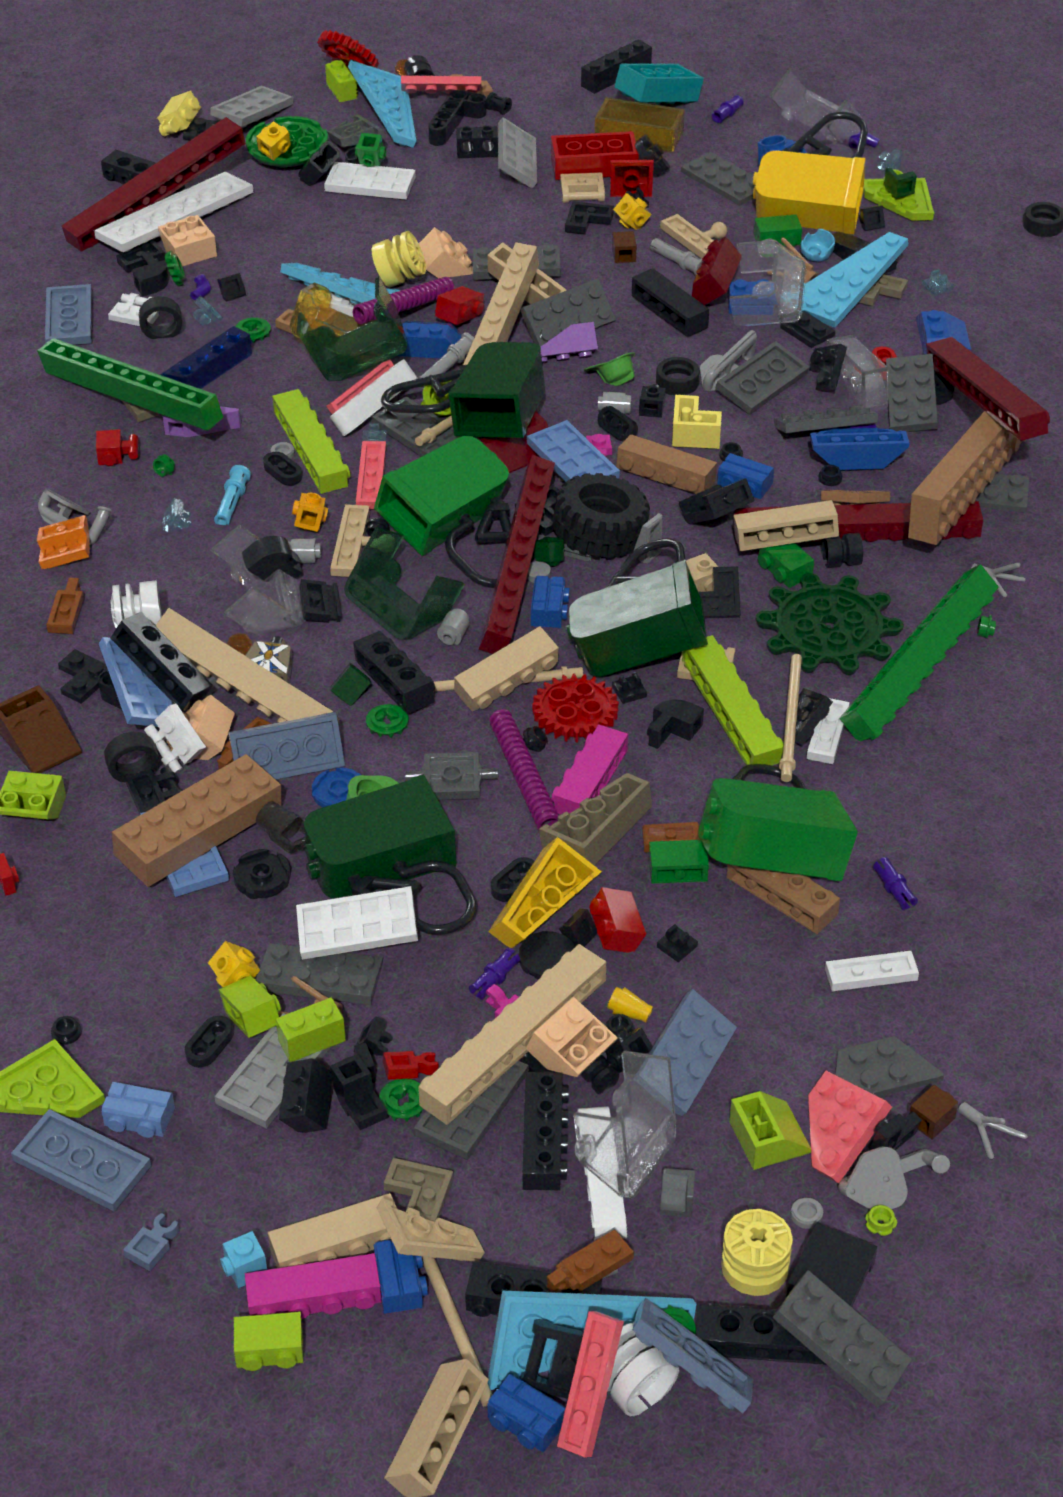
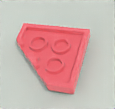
M825 1071L808 1095L812 1167L839 1184L875 1133L874 1130L877 1125L885 1119L892 1106L886 1100Z

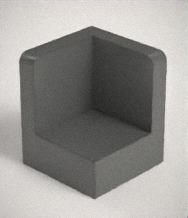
M663 1169L660 1215L692 1217L695 1171Z

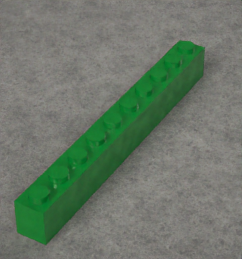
M52 338L37 350L45 372L50 375L206 431L213 428L215 424L224 418L216 394Z
M981 564L965 571L841 715L839 719L856 740L861 742L868 738L874 740L882 734V727L896 717L895 711L909 701L907 697L921 687L920 681L934 671L932 667L946 657L945 651L952 648L958 642L957 637L965 633L970 628L969 623L982 614L981 608L988 605L994 599L992 595L999 586Z

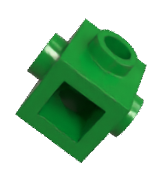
M361 133L355 148V155L358 156L359 164L366 167L381 165L382 159L386 158V147H383L382 135Z

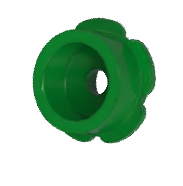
M159 455L153 461L154 472L161 477L172 475L175 468L174 461L168 455Z
M991 615L980 617L977 636L988 638V635H994L996 621L992 620Z

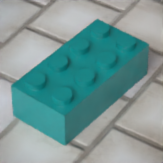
M620 64L615 88L622 91V95L634 98V101L638 104L645 105L646 102L661 104V102L675 104V102L688 104L689 101H698L704 78L679 64Z

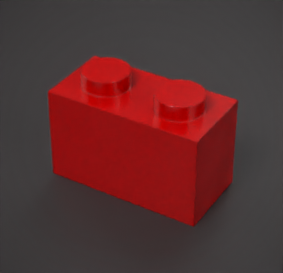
M464 286L442 293L437 297L435 317L455 325L473 319L483 312L484 294Z
M602 887L596 897L592 899L589 908L603 949L626 953L634 952L646 936V931L632 892Z

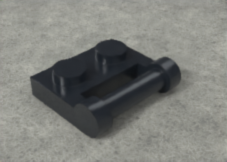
M536 1319L532 1327L534 1337L525 1372L521 1373L520 1380L541 1393L568 1399L584 1331L554 1325L544 1319ZM549 1338L557 1341L546 1379L539 1377L538 1372L546 1340Z

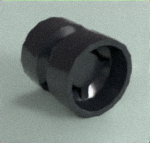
M412 56L404 65L406 76H434L429 62L424 56Z
M859 533L844 534L842 539L839 536L822 539L823 560H828V564H825L826 568L840 567L843 562H846L849 566L862 564L863 543Z

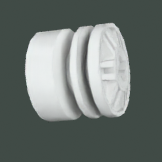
M156 580L140 582L139 594L133 595L130 584H125L126 596H121L119 585H113L111 611L113 624L116 628L121 620L139 612H142L156 626L162 617Z
M629 1323L622 1328L608 1387L613 1401L629 1416L639 1415L648 1409L638 1397L640 1394L652 1406L669 1392L679 1374V1367L677 1368L669 1364L664 1359L663 1353L653 1345L651 1347L646 1346L636 1337V1332L632 1330L634 1323Z

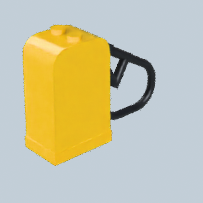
M833 112L821 118L789 149L785 148L783 151L766 153L761 159L759 171L754 172L753 185H756L754 187L753 199H756L757 218L797 214L802 227L855 234L865 180V158H862L868 135L865 121L853 113ZM836 119L853 121L860 128L857 151L851 158L828 156L832 149L813 138V136L828 122ZM806 144L816 149L808 153H797Z

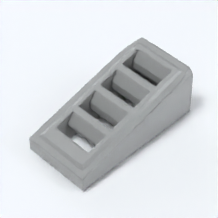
M658 513L642 526L634 550L648 542L662 539L663 515ZM661 548L643 554L638 560L644 563L650 562L661 553Z

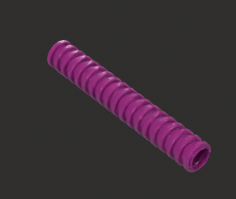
M446 276L357 304L353 307L352 315L358 324L371 322L435 301L438 295L453 290L454 283Z
M507 709L497 710L490 716L489 723L518 783V787L531 812L536 827L539 830V828L545 825L542 823L551 821L548 823L551 826L558 821V813L525 745L523 737L511 712Z

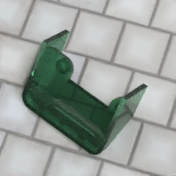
M380 277L375 278V298L377 302L374 305V315L376 320L337 337L334 330L327 326L312 329L303 313H298L297 334L326 380L342 381L399 356L406 351L407 337L397 307Z
M376 527L345 583L344 592L349 600L395 638L411 640L443 621L465 584L461 581L436 575L421 604L417 603L396 586L401 576V566L393 556L404 536L400 533Z

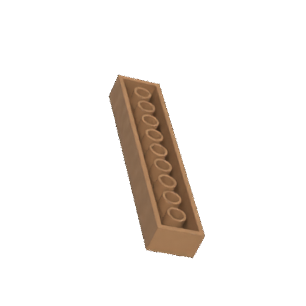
M984 411L912 493L908 538L937 545L943 537L947 536L949 529L957 524L959 517L966 513L969 505L975 502L979 493H983L985 486L992 482L994 475L1001 471L1004 463L1008 462L1011 455L1018 451L1020 444L1026 440L1020 441Z

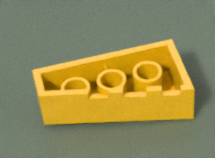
M555 838L543 848L488 932L506 946L513 948L602 871L560 838Z

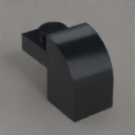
M149 251L141 253L143 266L132 269L134 285L142 297L162 291L169 283L166 260L159 262L157 258L154 259Z
M267 536L260 538L242 552L246 569L262 580L268 578L278 568L295 579L302 574L299 564L300 558L290 549L288 540L284 537Z
M667 700L656 705L653 708V721L647 729L649 746L658 749L671 733L690 741L703 726L704 708L684 700Z
M358 1054L330 1065L332 1082L339 1103L346 1115L351 1116L359 1130L388 1118L387 1109L373 1091L371 1073Z

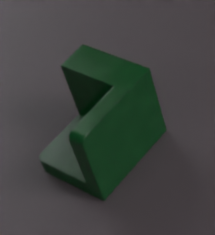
M889 167L885 170L884 186L895 198L915 194L917 175L913 171L897 175Z
M349 663L330 686V691L349 706H352L371 683V679L352 663Z

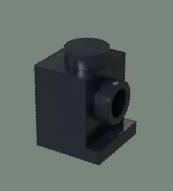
M656 384L642 387L639 399V416L662 418L666 388H661ZM646 404L658 405V410L645 409Z

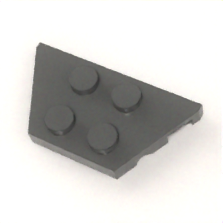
M359 114L353 116L354 122L348 124L347 121H344L327 131L329 139L344 148H350L358 144L361 133L382 135V139L386 138L382 128Z
M895 1036L838 1050L835 1075L878 1097L941 1082L944 1078L943 1073Z

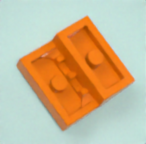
M85 515L39 528L37 543L40 547L39 565L41 569L52 568L89 557V529Z

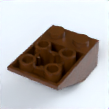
M39 685L0 703V735L31 773H41L82 753L81 748L53 701Z

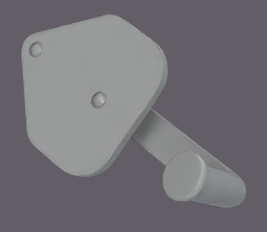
M749 331L723 356L712 355L700 365L703 390L718 391L715 388L717 381L739 367L734 362L741 355L744 360H749L754 356L757 340L755 331Z
M47 488L44 489L38 502L39 512L43 520L49 524L69 520L68 517L73 509L86 515L90 513V511ZM52 498L59 501L57 505L61 508L59 513L48 507ZM98 506V514L89 530L90 545L97 541L112 509Z
M882 1146L863 1153L852 1174L839 1182L838 1189L843 1195L870 1210L877 1205H884L894 1209L901 1206L907 1198L908 1191L903 1173L927 1164L936 1173H945L950 1167V1161L946 1156L928 1149H921L899 1157L894 1149Z

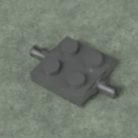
M478 752L424 754L422 771H405L406 781L424 774L438 800L480 799L482 780H498V768L482 769L479 763Z

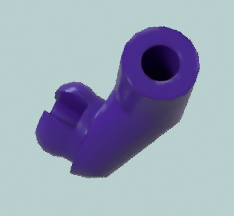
M860 132L849 138L848 145L850 148L858 147ZM868 133L866 144L876 148L880 139Z
M199 274L194 278L197 289L190 293V297L196 301H199L211 291L210 282L204 274Z

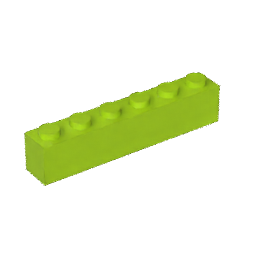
M299 389L273 395L274 414L319 492L322 494L348 487L347 479L350 478L348 465L342 463L340 452L338 450L335 451L331 437L326 436L324 425L322 423L319 424L315 410L310 409L308 398L303 397Z
M711 635L707 637L708 645L683 651L682 662L745 764H778L783 753V742L780 737L775 735L769 719L763 716L757 700L751 697L745 681H741L735 665L727 659L723 646L718 644L714 636Z

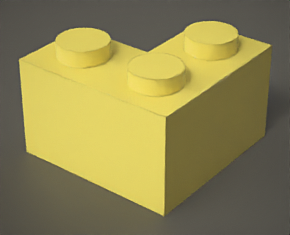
M675 395L672 446L720 449L722 412L698 410L699 396Z

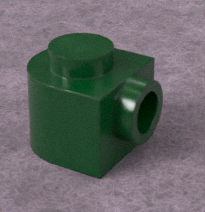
M546 536L537 540L533 550L536 561L545 562L549 566L560 565V561L565 560L564 539Z

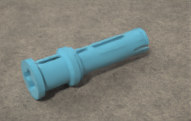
M234 465L230 469V478L224 484L225 494L214 518L215 523L218 525H229L239 496L241 497L246 491L245 484L250 480L251 472L245 466Z

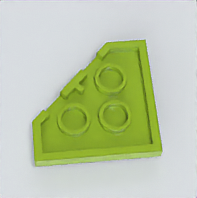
M916 178L915 194L895 198L886 189L884 179L864 180V198L878 205H883V207L912 221L933 220L934 210L925 178Z
M55 1039L0 1071V1112L44 1115L50 1109L64 1117L81 1118L102 1105L105 1101L102 1091Z

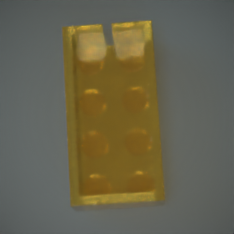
M606 97L595 117V133L633 131L635 141H638L639 138L646 134L651 139L653 145L657 143L662 150L674 152L678 140H680L684 131L685 109Z

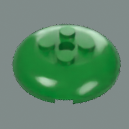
M298 116L275 118V123L284 126L290 134L291 146L285 153H282L273 161L258 150L256 136L271 123L265 125L264 122H261L253 127L246 136V147L251 156L261 163L275 167H294L305 164L320 146L328 141V133L326 129L321 128L319 122L309 118Z

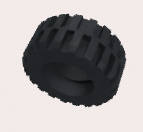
M586 473L581 477L577 475L566 481L558 491L552 520L553 529L559 538L564 539V543H567L568 548L576 549L580 554L585 556L586 554L593 555L594 558L606 557V559H613L614 556L620 558L627 555V553L631 554L633 552L642 526L648 522L650 505L645 494L640 492L636 485L629 484V481L625 479H618L614 475L606 476L603 473H596L595 475Z

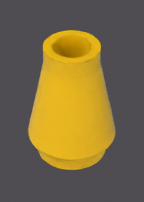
M616 987L609 1000L607 1009L612 1010L614 1015L624 1014L629 1018L646 1023L648 1016L652 1013L653 1006L644 1002L627 988L621 989Z

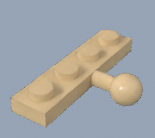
M678 214L660 222V228L700 258L706 255L708 245L714 241L711 238L722 239L727 234V226L722 222H716L711 226L710 230L702 232Z
M345 504L330 568L331 576L356 577L363 546L376 547L381 552H389L393 549L395 541L389 533H380L377 537L365 536L366 523L370 515L369 506Z

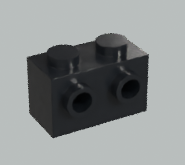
M313 1058L287 1062L286 1073L283 1079L284 1087L282 1102L279 1108V1120L301 1133L325 1130L332 1083L331 1071Z

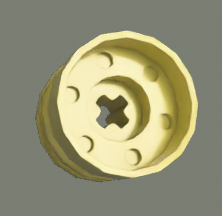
M410 231L393 236L392 242L386 239L372 246V257L376 270L387 287L391 288L404 283L406 277L411 280L416 276L425 274L426 263L419 243Z
M751 1209L735 1215L727 1223L724 1232L721 1261L723 1276L730 1286L741 1293L752 1296L768 1295L778 1290L787 1280L793 1243L791 1229L783 1218L771 1211Z

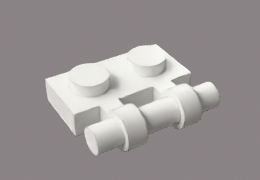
M135 293L130 295L122 294L121 302L124 303L118 302L108 314L109 320L140 326L139 306H142L145 301L153 297L143 298ZM157 311L149 315L147 321L153 324L158 318L159 312Z
M176 703L168 706L154 720L160 728L159 731H157L153 724L144 729L163 757L161 761L165 767L169 766L174 773L183 769L178 761L179 759L184 764H187L206 748ZM166 739L169 741V743H170L171 746L173 747V750H172V751L170 750V748H169L168 745L166 744V742H165Z

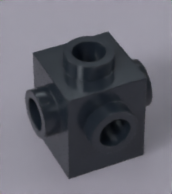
M622 1028L613 1033L618 1038L605 1053L609 1065L614 1067L618 1073L630 1071L633 1074L638 1072L653 1046L642 1028L628 1031Z

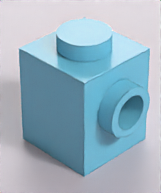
M253 1231L222 1244L224 1257L220 1259L222 1268L227 1277L232 1275L238 1288L246 1285L245 1273L267 1270L265 1254Z

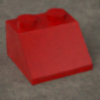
M611 160L610 197H624L628 190L634 194L637 187L643 191V197H652L653 160Z

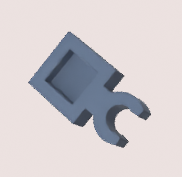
M163 1213L159 1214L154 1219V1227L151 1231L142 1227L123 1249L124 1256L151 1271L170 1249L168 1240L178 1234V1222L174 1221L169 1227H162L166 1223V1219Z

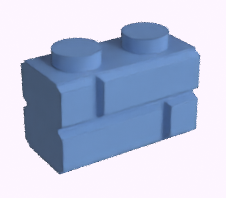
M113 1082L109 1089L108 1097L106 1096L101 1112L104 1126H108L109 1129L115 1132H122L124 1130L134 1131L147 1138L153 1137V1135L163 1137L175 1109L173 1093Z

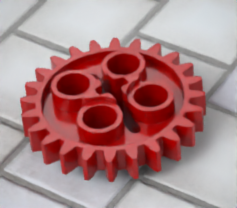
M325 30L318 39L317 43L322 48L321 51L325 52L326 56L331 57L332 61H343L347 68L350 60L377 68L379 65L378 59L375 58L376 55L370 53V49H366L365 45L359 44L358 40L354 41L351 36H347L344 33L339 34L337 31Z
M575 673L572 674L570 679L563 674L562 680L559 681L553 677L552 684L544 682V689H537V695L533 696L532 713L534 714V721H538V727H545V734L554 732L555 739L563 735L566 742L570 737H574L575 742H578L580 737H584L586 740L590 733L593 734L598 724L605 727H613L614 720L618 718L619 702L617 701V694H612V687L605 688V681L597 684L596 677L587 680L586 674L581 679L577 678Z

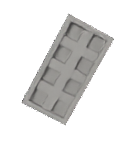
M260 86L211 107V116L217 117L219 120L227 117L240 127H246L247 124L259 121L265 116H270L274 112L293 105V97Z
M502 118L498 122V168L504 174L516 178L520 184L533 188L537 184L536 138L507 119Z
M276 1026L270 1028L215 1095V1103L266 1129L279 1114L284 1087L283 1079L286 1073L287 1062H289L278 1042ZM331 1047L298 1060L313 1058L320 1062Z

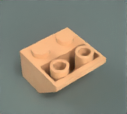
M198 215L188 216L185 219L158 226L166 253L172 251L174 254H177L182 266L217 256L215 236Z
M434 227L419 243L424 255L426 270L437 278L473 274L472 261L467 255V248L461 242L456 243L447 232H441Z
M209 695L202 701H196L191 709L185 713L182 712L206 746L195 759L209 760L223 750L235 714L215 697ZM167 740L168 747H169L170 750L172 751V750H173V747L171 746V744H170L169 741Z
M572 997L533 1033L526 1050L546 1069L578 1077L618 1037L575 997Z

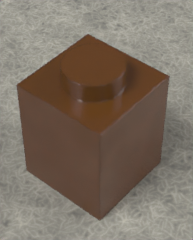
M634 231L612 232V252L615 263L636 262L637 245Z
M934 1084L911 1105L909 1114L914 1112L922 1119L918 1130L933 1140L956 1118L958 1101L950 1093L941 1090Z

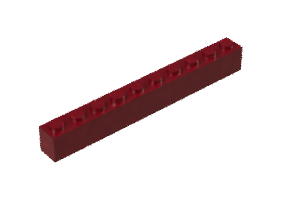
M227 117L220 120L63 224L62 229L66 241L81 252L100 242V240L95 238L94 230L163 200L245 145L242 127Z
M953 337L926 343L927 354H933L934 370L1020 441L1048 434V424L1050 423L1048 411Z
M535 455L531 456L523 477L479 650L491 654L509 645L512 638L555 462Z
M979 501L969 505L966 513L959 517L957 524L952 526L947 536L942 539L981 537L983 516ZM911 503L834 505L838 514L839 537L841 539L844 534L859 533L862 540L870 542L876 540L898 541L901 539H911L908 538ZM783 507L738 508L734 510L733 515ZM733 517V530H734V537H735L734 517ZM822 539L811 540V541H804V542H819V543H822Z

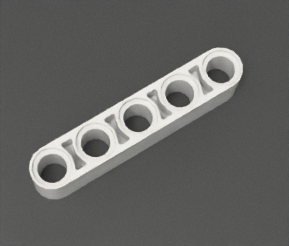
M403 359L333 413L330 419L340 433L345 436L382 407L381 397L388 388L402 382L416 380L417 376ZM398 392V393L394 394L393 396H391V398L389 399V401H390L392 398H394L397 394H399L400 392Z
M609 1106L577 1109L581 1149L584 1151L585 1175H587L588 1199L591 1201L592 1228L595 1229L594 1241L614 1229L622 1238H627L626 1216Z

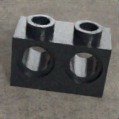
M464 126L456 128L457 159L498 157L497 126Z

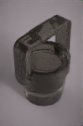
M270 801L263 806L256 817V823L269 835V838L288 853L303 850L306 844L305 837L294 843L288 840L298 830L305 835L302 818L274 801Z

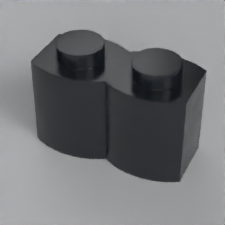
M330 141L324 142L300 169L298 176L308 186L316 184L339 158L340 150Z

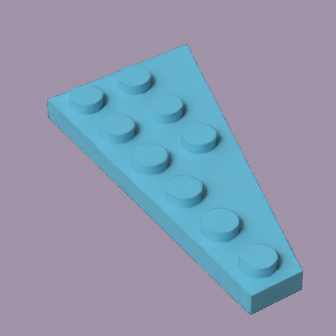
M350 60L349 70L394 142L401 146L414 148L416 135L409 93L401 91V76Z
M888 232L780 299V305L798 313L806 311L824 324L836 328L906 249L908 238Z
M300 263L281 264L280 272L289 275V279L302 280L305 285L318 286L321 291L334 292L336 297L350 298V302L356 304L401 291L398 289L382 288V285L353 277L349 279L340 278L341 274L321 272L319 268Z
M502 1291L488 1374L490 1390L500 1388L501 1383L509 1374L520 1379L521 1373L525 1372L534 1337L532 1327L536 1319H544L554 1325L584 1331L589 1311H597L624 1321L623 1326L629 1323H634L637 1309L645 1298L661 1310L667 1309L668 1305L674 1308L682 1307L691 1315L693 1320L696 1303L692 1298ZM547 1338L538 1373L550 1369L557 1340Z

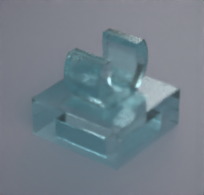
M894 148L891 154L882 152L879 158L884 159L886 163L881 161L878 168L886 170V168L890 167L892 170H898L901 166L902 150Z
M940 269L931 271L930 278L922 282V286L935 297L952 291L954 286L948 281L946 274H940Z
M201 296L197 298L195 303L201 309H197L192 316L200 324L207 325L210 319L215 323L223 319Z
M370 423V430H363L362 441H386L387 443V430H379V423Z
M173 498L164 513V531L173 532L177 526L181 529H186L191 524V521L188 520L191 513L183 510L182 500Z

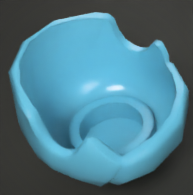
M818 229L815 234L807 233L800 245L801 253L809 261H825L833 253L835 237L824 229Z

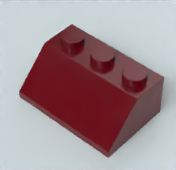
M727 237L719 241L716 239L708 245V251L702 258L703 262L696 271L697 275L693 282L692 297L703 305L708 304L727 292L742 258V255Z
M535 411L526 429L524 438H474L480 440L489 450L494 452L506 465L508 472L511 473L527 467L532 455L540 457L527 444V436L548 428V424Z

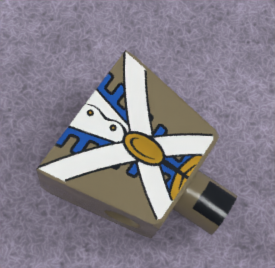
M279 636L272 637L270 642H254L246 657L290 684L292 670L291 646L286 644L285 640Z

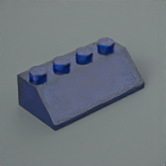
M233 326L170 367L161 376L202 389L252 355L250 334Z

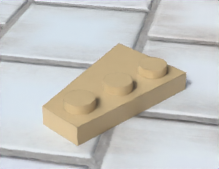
M383 1198L376 1207L398 1254L479 1262L485 1253L473 1229L441 1218L436 1219L435 1222L427 1220L420 1216L418 1210L408 1207L406 1212L392 1207V1201Z

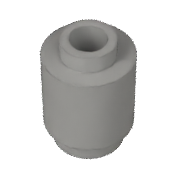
M603 392V396H598V410L606 406H612L624 414H630L631 395H625V393Z
M291 539V541H288L290 549L300 558L299 564L316 563V558H321V543H316V539Z
M461 609L449 611L437 630L438 638L447 645H458L469 627L468 614Z

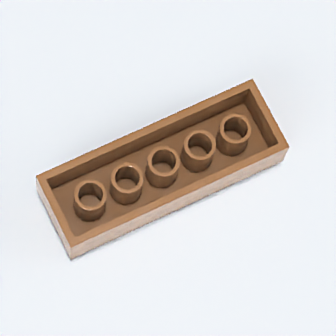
M245 754L112 831L114 856L149 887L208 852L212 847L218 846L281 808V784Z

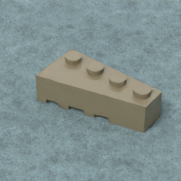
M629 773L619 777L602 788L600 795L597 797L586 798L580 802V807L570 814L566 811L558 816V821L553 825L545 824L539 828L542 850L558 837L595 866L652 807L650 783Z

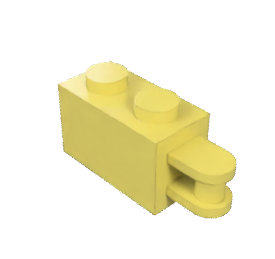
M191 90L172 97L157 119L161 123L159 131L162 136L165 137L188 128L201 109L199 101L194 97Z

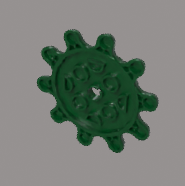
M804 574L801 577L803 587L798 591H789L783 587L771 588L769 590V597L774 604L779 606L778 609L774 611H760L756 614V621L759 627L778 632L776 636L771 637L767 641L770 653L779 655L785 652H795L801 655V669L807 673L814 672L819 664L827 662L838 665L844 674L852 675L859 668V661L857 659L859 657L870 656L880 661L887 660L892 653V648L883 642L881 638L899 635L904 627L900 619L885 617L881 614V611L886 609L891 602V597L887 593L878 592L873 595H863L857 590L859 580L850 575L842 577L836 585H826L821 582L816 574ZM824 623H833V628H831L830 625H826Z

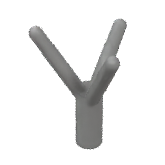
M1020 563L996 569L983 566L999 586L997 590L1003 597H1006L1007 594L996 577L1014 581H1025L1024 577L1001 573L1019 568Z
M966 1102L959 1106L958 1112L977 1125L984 1148L990 1159L994 1158V1154L985 1130L986 1126L1023 1139L1028 1137L1023 1132L1003 1125L1005 1123L1004 1118L984 1116Z

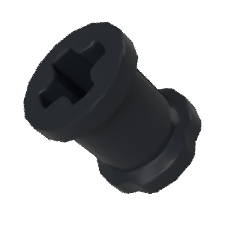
M491 92L486 100L487 109H493L505 115L511 110L512 100L509 97L503 98Z

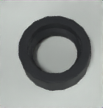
M1049 202L1032 203L1025 210L1023 227L1027 232L1035 236H1056L1063 230V209ZM1037 218H1048L1051 221L1039 220Z
M163 296L153 297L145 301L139 308V325L141 331L148 338L174 337L182 328L181 310L173 299ZM157 311H166L174 316L173 321L164 326L152 325L147 321V318Z
M670 357L658 364L656 368V385L666 388V394L674 396L688 395L698 389L700 369L693 360L685 357ZM673 373H681L689 377L683 379H675L668 377L667 375Z
M142 732L123 733L112 739L104 751L108 771L119 782L126 783L125 776L151 769L152 772H155L159 764V755L153 740ZM128 752H146L140 760L134 763L121 764L117 762L119 758Z

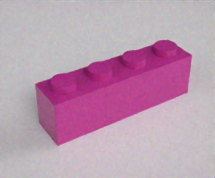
M598 724L593 734L590 733L587 736L585 747L582 751L577 752L573 766L565 771L563 782L560 787L556 786L552 793L551 800L554 802L558 814H563L566 811L570 814L578 809L580 802L586 798L591 799L600 795V790L607 786L628 751L627 733Z
M375 1253L245 1273L250 1316L301 1312V1319H304L312 1313L336 1314L344 1308L357 1307L359 1309H368L376 1303H381Z

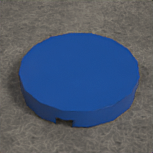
M343 767L336 768V771L331 772L326 770L314 779L312 783V797L322 808L345 801L349 781L361 774Z

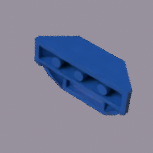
M936 310L923 311L916 316L924 355L927 354L926 343L948 337H953L971 351L964 321L944 311Z
M405 321L382 340L379 355L441 359L447 353L448 346L457 343L461 339L462 334L452 323Z
M884 428L829 429L810 434L813 450L828 464L836 465L840 470L844 471L853 469H884L907 450L910 444L906 431L899 430L897 432Z

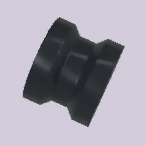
M602 1055L581 1073L582 1078L586 1082L592 1083V1089L597 1094H601L604 1090L615 1086L619 1079L618 1071L614 1067H609V1062Z

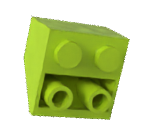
M8 771L0 791V815L41 819L58 818L66 799L63 777L60 775Z
M761 1091L731 1099L729 1122L753 1170L811 1153V1147L786 1101Z

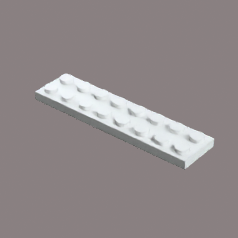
M223 172L94 230L95 238L121 252L130 251L131 248L160 236L158 226L182 220L188 216L198 215L201 217L205 214H210L220 207L228 206L229 203L243 199L246 195L253 193V185L227 172Z

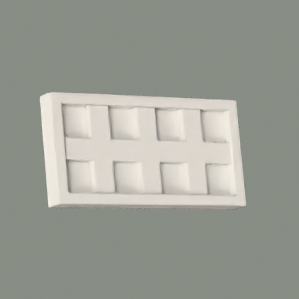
M334 162L324 186L326 192L407 200L416 175L413 169L383 166L366 167L362 164Z
M411 886L296 905L302 960L418 941Z

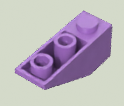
M594 322L572 324L542 345V362H548L547 357L556 356L557 361L570 359V354H578L579 358L592 356V352L598 349Z
M220 407L224 418L208 431L164 415L165 435L192 437L240 428L239 409Z

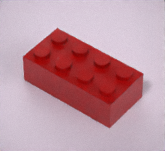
M634 132L551 136V160L555 180H560V174L602 173L603 177H610L611 160H638Z

